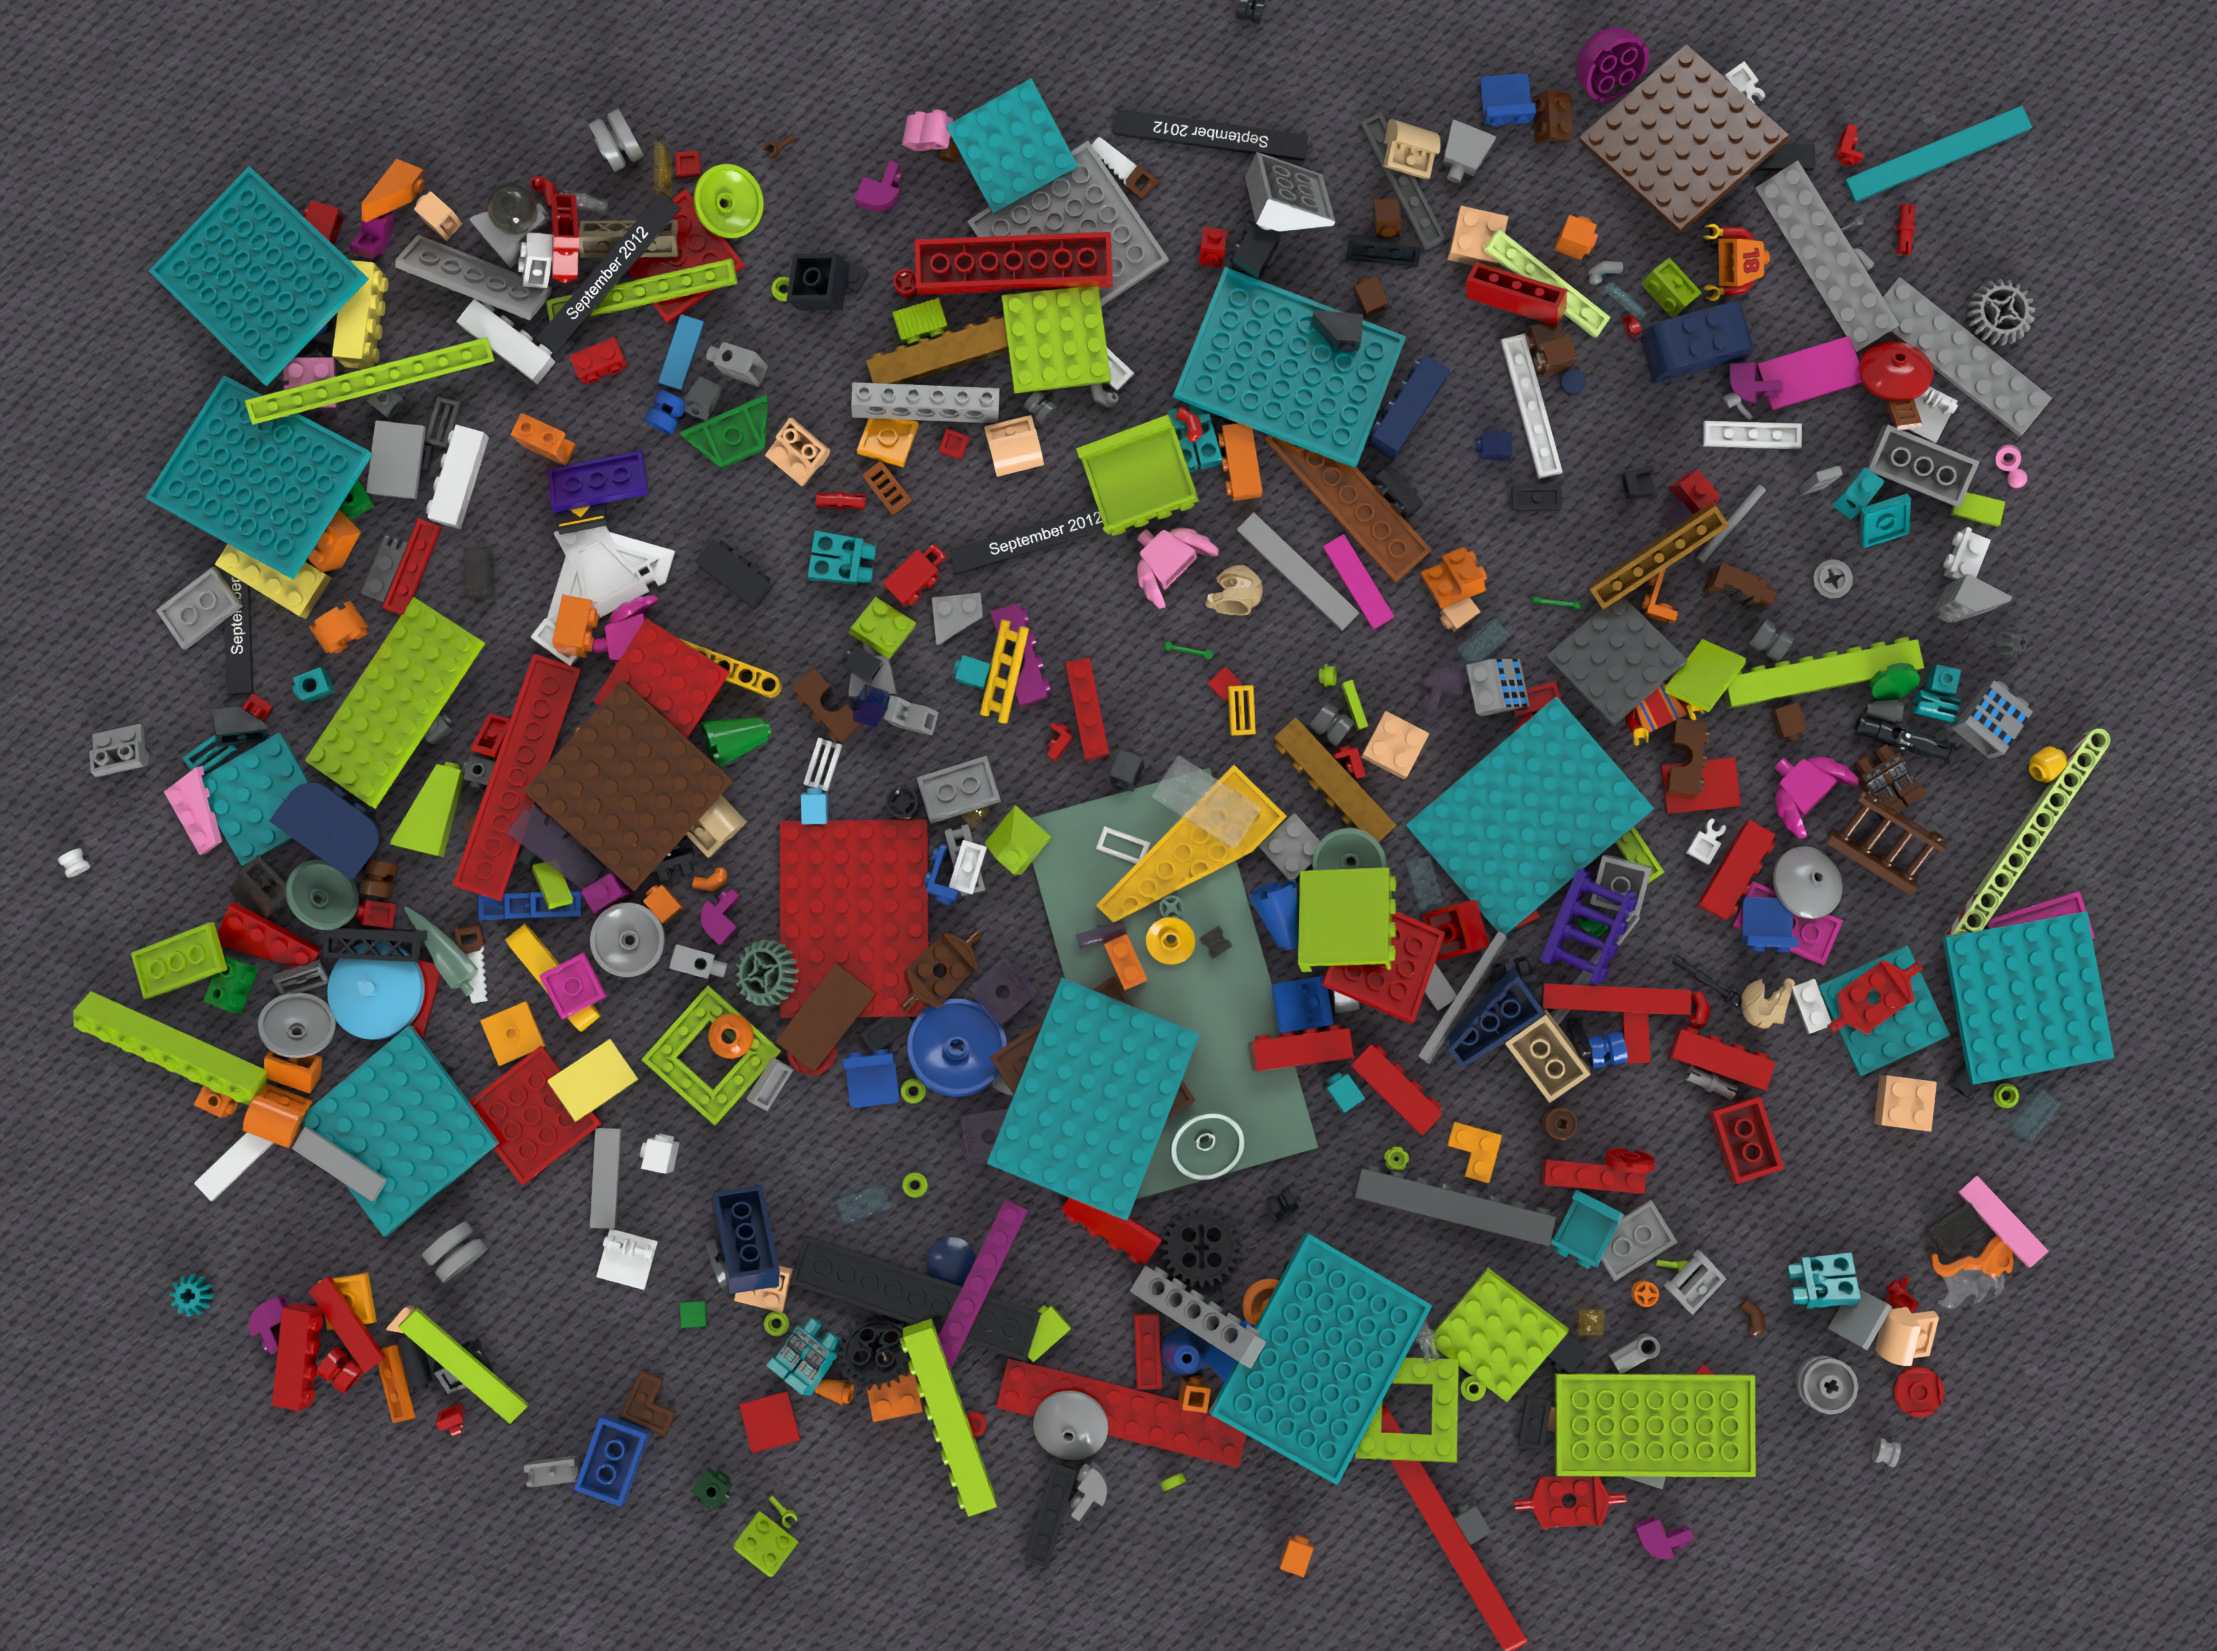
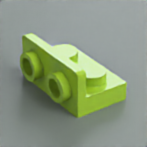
M1670 258L1655 268L1641 283L1672 318L1676 317L1702 294Z

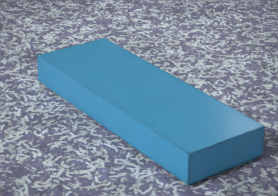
M680 315L658 381L659 385L683 391L705 325L704 321Z

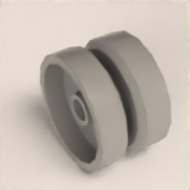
M619 108L608 113L607 116L613 128L612 130L608 131L601 119L588 124L596 138L594 139L604 159H607L614 172L626 166V162L620 153L625 150L632 162L645 157Z
M467 1221L444 1233L421 1255L429 1266L436 1265L445 1259L435 1272L442 1283L459 1274L488 1249L481 1239H474L464 1245L474 1232Z
M1825 1355L1813 1356L1802 1363L1796 1374L1795 1385L1801 1400L1819 1412L1830 1415L1842 1413L1851 1407L1857 1397L1858 1382L1855 1373L1851 1367L1834 1357ZM1825 1382H1828L1827 1387H1824Z

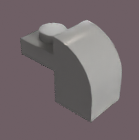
M890 695L889 702L885 707L884 719L893 726L932 736L939 712L927 706L913 704L900 697Z

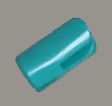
M1919 690L1916 693L1913 702L1918 703V706H1912L1915 714L1951 723L1958 722V716L1956 715L1959 714L1960 707L1957 705L1961 704V699Z

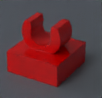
M252 693L242 709L265 723L275 706Z
M460 1402L438 1412L436 1425L440 1431L449 1428L453 1437L463 1432L461 1428L463 1427L462 1422L464 1421L465 1409Z

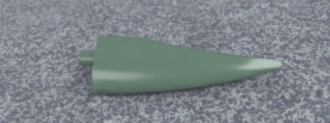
M405 907L404 910L417 930H427V940L424 943L433 958L438 972L451 989L461 988L466 996L470 995L474 989L469 982L477 974L478 968L439 928L409 907Z

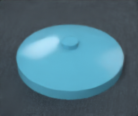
M380 941L375 946L382 955H385L391 949L385 941ZM363 942L354 946L358 953H363L368 946ZM399 947L405 956H412L403 947ZM340 958L329 978L327 989L328 1003L335 1020L348 1033L363 1039H387L399 1034L407 1026H410L417 1017L424 999V977L417 962Z

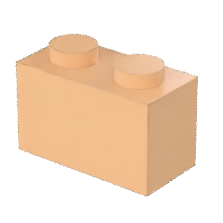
M431 191L427 195L421 196L414 208L423 221L446 242L463 224L455 213Z

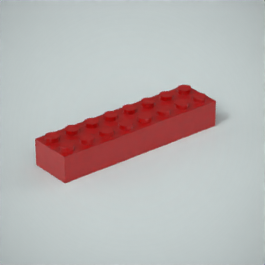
M1111 232L915 240L916 289L919 295L1056 290L1075 287H1113Z

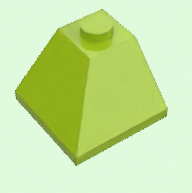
M1015 805L985 841V844L993 856L1011 873L1022 875L1051 840L1052 836Z

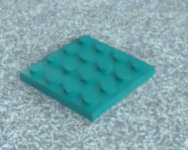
M1032 78L946 125L949 134L993 214L1078 167Z
M279 732L202 777L204 787L208 788L210 797L207 798L210 810L215 813L217 824L241 866H247L293 839L269 822V820L293 789L310 781L282 733Z
M1908 945L1818 985L1832 1020L1837 1019L1840 1014L1836 1003V993L1880 961L1885 960L1904 970L1915 963ZM1921 972L1911 977L1910 980L1914 1002L1908 1003L1871 1030V1033H1861L1849 1025H1844L1837 1030L1858 1076H1863L1950 1036ZM1871 990L1867 994V1001L1872 1005L1876 1004L1879 996L1877 992Z

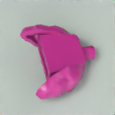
M638 596L630 602H624L618 606L612 613L609 624L605 626L606 638L594 640L595 654L608 652L610 660L617 665L645 621L644 613L659 602L657 596Z
M1828 757L1802 759L1795 767L1783 758L1774 767L1784 777L1777 786L1778 791L1775 795L1777 814L1783 819L1786 828L1791 830L1794 835L1799 839L1806 838L1807 835L1801 818L1835 786L1836 782L1857 786L1859 778L1847 766L1836 763L1834 759Z

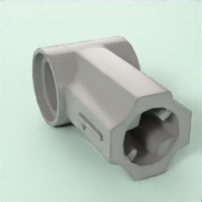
M1644 1333L1639 1335L1634 1341L1609 1354L1618 1372L1623 1374L1643 1361L1655 1358L1660 1351V1345L1652 1335ZM1645 1340L1653 1342V1348L1649 1352L1641 1350V1344Z

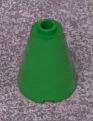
M762 717L706 720L701 722L702 736H705V747L708 756L719 767L764 744L769 740L768 736L772 735L769 722L763 721Z

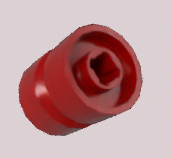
M335 1347L318 1366L316 1373L326 1381L332 1380V1386L342 1394H345L359 1379L363 1371L355 1360L349 1361L348 1355L339 1347Z

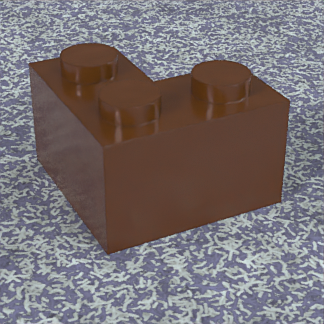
M1543 322L1529 328L1526 340L1529 349L1533 348L1535 358H1533L1535 370L1537 372L1540 371L1542 377L1562 372L1572 367L1577 359V354L1571 336H1564L1560 322L1558 326Z

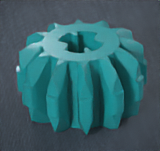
M195 1273L190 1274L189 1278L183 1275L180 1277V1282L172 1284L176 1291H172L168 1295L175 1297V1301H172L170 1305H179L177 1309L178 1314L185 1311L187 1317L193 1316L194 1312L200 1315L203 1313V1308L211 1306L206 1299L214 1297V1294L207 1293V1290L211 1289L213 1285H204L206 1277L202 1276L198 1279ZM189 1291H192L191 1293L195 1294L194 1299H191L192 1297H188Z

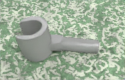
M1730 392L1723 396V400L1728 408L1736 405L1748 421L1753 418L1751 413L1743 406L1741 398L1736 393Z

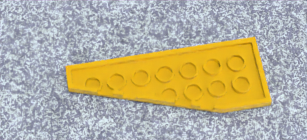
M1233 765L1102 898L1096 907L1115 923L1253 852L1287 816Z

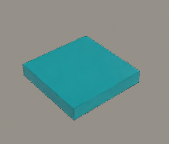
M1908 494L1861 508L1860 544L1863 548L1909 534L1911 498Z

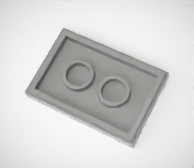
M375 421L371 452L373 455L370 459L366 493L417 500L426 432L425 426Z
M213 566L156 611L180 647L187 650L243 607V605L217 567Z
M987 756L917 777L931 824L1001 802Z
M1651 1199L1623 1216L1601 1259L1613 1281H1617L1678 1243Z

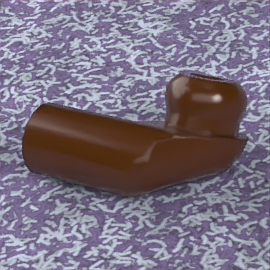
M1745 1298L1739 1307L1750 1316L1751 1324L1747 1328L1749 1334L1758 1336L1766 1328L1764 1313L1748 1298Z

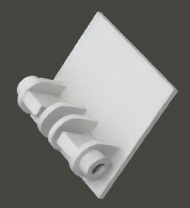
M1929 387L1923 395L1914 399L1922 421V427L1908 430L1936 444L1951 413L1955 412L1958 405L1956 404L1957 400Z
M609 1229L608 1237L604 1239V1251L596 1277L645 1290L658 1241Z

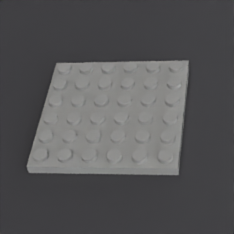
M1086 141L1071 151L1078 165L1077 168L994 214L988 207L967 222L977 237L1111 232L1113 287L1099 288L1102 307L1169 262V259L1089 141ZM1047 290L1014 291V292H1015V294H1019V293L1038 292V291H1047Z

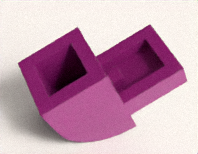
M889 160L881 183L866 177L862 178L855 197L857 206L875 212H882L891 209L898 203L901 193L900 189L895 188V186L899 187L902 179L898 163Z
M390 211L368 222L362 221L361 215V232L350 244V252L372 260L377 254L384 255L393 232L394 211Z
M1755 362L1730 364L1731 386L1742 400L1751 404H1758V394H1762V398L1777 397V393H1783V383L1781 380L1758 381L1757 364Z
M734 889L723 891L716 899L719 902L717 905L707 900L701 912V922L704 930L721 946L739 929L725 915L742 897Z
M284 1294L260 1304L253 1311L249 1320L250 1335L254 1336L261 1333L262 1346L266 1351H269L270 1355L278 1352L280 1333L276 1325L281 1323L282 1308L289 1305Z
M1652 1516L1632 1524L1642 1547L1651 1555L1660 1559L1675 1558L1671 1548H1683L1689 1545L1688 1541L1694 1539L1691 1529L1686 1525L1665 1533L1657 1516Z

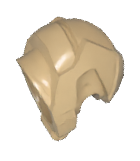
M1231 566L1217 577V582L1226 590L1216 594H1209L1205 605L1222 614L1248 615L1252 607L1256 606L1262 598L1263 587L1261 580L1247 566Z
M1786 978L1783 981V986L1778 991L1773 992L1772 996L1768 999L1764 998L1765 983H1762V979L1749 984L1741 995V1009L1745 1019L1753 1026L1764 1029L1769 1028L1772 1023L1783 1024L1795 982L1790 978Z

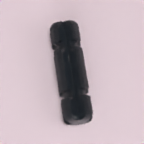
M1578 1017L1569 1018L1567 1027L1581 1059L1590 1058L1593 1050L1582 1027L1581 1020Z

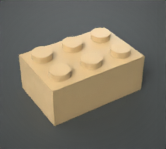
M1544 1009V1016L1505 1040V1044L1550 1103L1587 1078L1591 1073L1588 1064L1579 1057L1576 1048L1549 1012Z

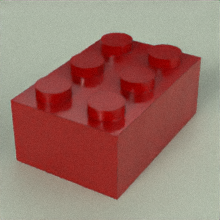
M1753 1096L1707 1111L1731 1183L1738 1184L1784 1169L1761 1097Z

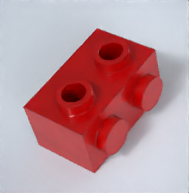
M615 337L569 355L577 376L583 384L594 383L600 380V377L607 374H616L628 366Z

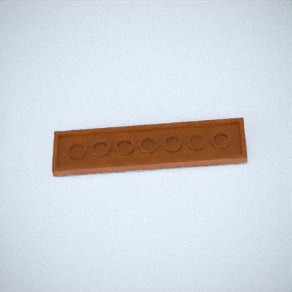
M1271 435L1265 438L1264 441L1395 584L1432 551L1402 516L1394 511L1391 504L1377 492L1375 487L1357 467L1348 466Z

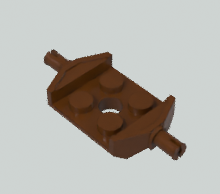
M974 929L966 939L958 938L949 933H942L903 972L905 983L910 991L908 998L899 1005L903 1008V1011L907 1013L917 1002H922L934 1008H941L943 1006L942 1003L973 971L979 969L972 949L973 945L983 936L979 933V930ZM936 964H941L944 968V974L940 978L936 977L933 973V968Z

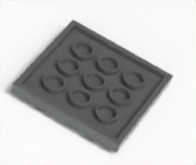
M1624 597L1604 610L1601 608L1546 656V659L1613 727L1687 663V659Z

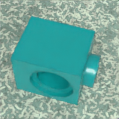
M962 655L961 661L956 660L953 674L956 675V681L984 690L991 664Z
M1942 665L1930 667L1924 691L1948 697L1956 694L1961 670Z
M321 667L293 677L295 683L293 685L294 694L297 699H301L303 702L310 703L335 693L327 670ZM315 680L316 689L308 692L307 686L309 682Z

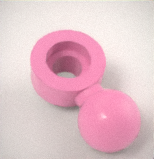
M2004 445L1996 453V464L2000 469L2009 471L2007 476L2008 484L2013 488H2020L2027 482L2025 471L2018 469L2021 462L2020 450L2013 445ZM2006 453H2011L2013 455V458L2010 460L2004 459V455Z

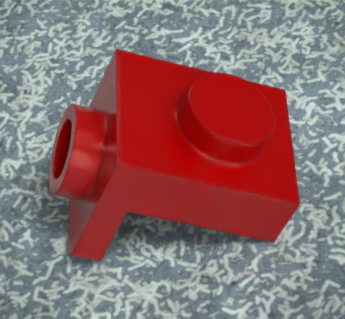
M1203 228L1199 256L1200 265L1219 268L1223 266L1228 230Z
M1904 1276L1898 1281L1894 1279L1886 1288L1887 1295L1884 1302L1892 1306V1309L1907 1307L1911 1314L1915 1313L1919 1302L1905 1291L1909 1278Z

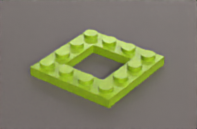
M708 985L641 1060L716 1126L761 1076L772 1057L777 1058L782 1050L750 1023L754 1032V1040L750 1050L713 1090L678 1058L710 1021L713 1023L717 1018L725 1014L741 1015ZM730 1028L724 1030L723 1033L734 1042L736 1040V1032Z
M1404 1358L1391 1384L1433 1385L1432 1435L1382 1433L1381 1402L1355 1451V1458L1457 1463L1459 1360Z

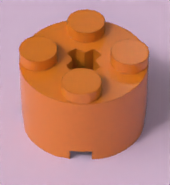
M351 601L343 603L346 608L339 610L338 607H335L314 621L316 625L309 626V629L326 653L332 654L335 652V654H338L348 648V641L354 639L358 641L369 633L367 631L368 625Z

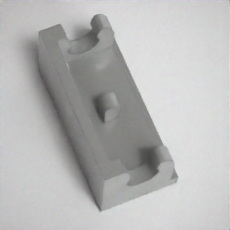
M579 1455L528 1462L524 1465V1472L528 1473L527 1487L577 1481L580 1473Z

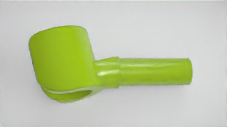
M1657 1260L1656 1266L1678 1268L1679 1273L1687 1265L1688 1261L1669 1262Z
M773 1495L768 1499L782 1515V1524L786 1528H790L791 1525L785 1518L792 1516L797 1521V1514L793 1510H787Z

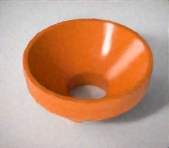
M725 1014L712 1023L708 1039L711 1048L717 1055L727 1059H735L743 1056L750 1050L754 1040V1032L746 1018L737 1014ZM728 1028L736 1032V1040L731 1044L725 1043L722 1039V1033Z

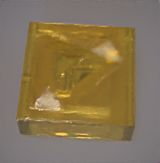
M983 807L960 816L974 829L990 813V810L987 807Z
M1578 1309V1334L1604 1335V1310Z

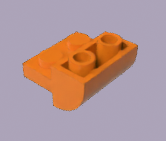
M267 1083L259 1096L255 1095L244 1118L243 1131L289 1148L301 1131V1124L308 1110L313 1106V1101Z

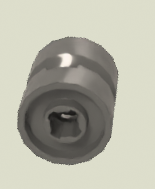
M1765 618L1750 637L1748 645L1757 651L1765 650V656L1777 663L1787 652L1795 636L1784 629L1778 631L1777 624Z
M1327 701L1311 722L1309 728L1319 735L1324 733L1325 740L1337 747L1355 721L1345 714L1339 715L1338 709Z

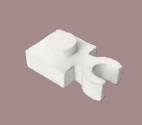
M1745 61L1725 74L1724 78L1754 104L1755 102L1751 98L1752 95L1757 96L1760 101L1764 99L1765 93L1763 90L1754 86L1759 80Z
M1714 819L1707 821L1705 834L1701 831L1697 832L1686 852L1706 865L1710 864L1721 845L1720 842L1715 840L1716 837L1722 835L1726 830V826L1722 825L1717 832L1712 829Z

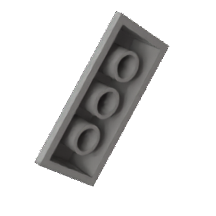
M1883 425L1872 448L1868 469L1879 476L1959 508L1979 465V461L1903 430H1897L1893 426Z

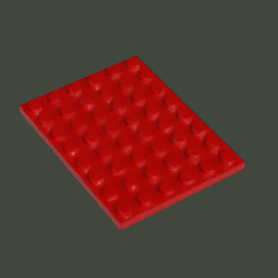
M927 819L828 821L827 824H802V821H780V944L786 945L787 950L793 952L791 959L798 961L794 965V969L799 970L797 974H794V978L798 982L792 983L795 991L788 992L789 998L782 1000V1003H780V1018H794L836 963L876 993L858 1017H918L929 1007L922 1002H917L906 1013L899 1006L908 998V993L910 992L905 983L903 972L929 947L928 893L926 892L927 888L923 886L928 872Z

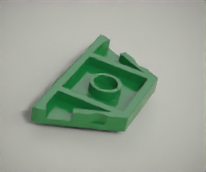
M766 395L683 430L680 434L719 468L727 467L766 450L768 398Z

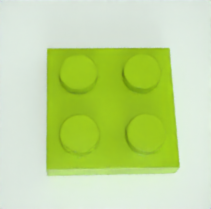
M875 597L852 625L849 634L886 658L891 659L913 631L916 622Z

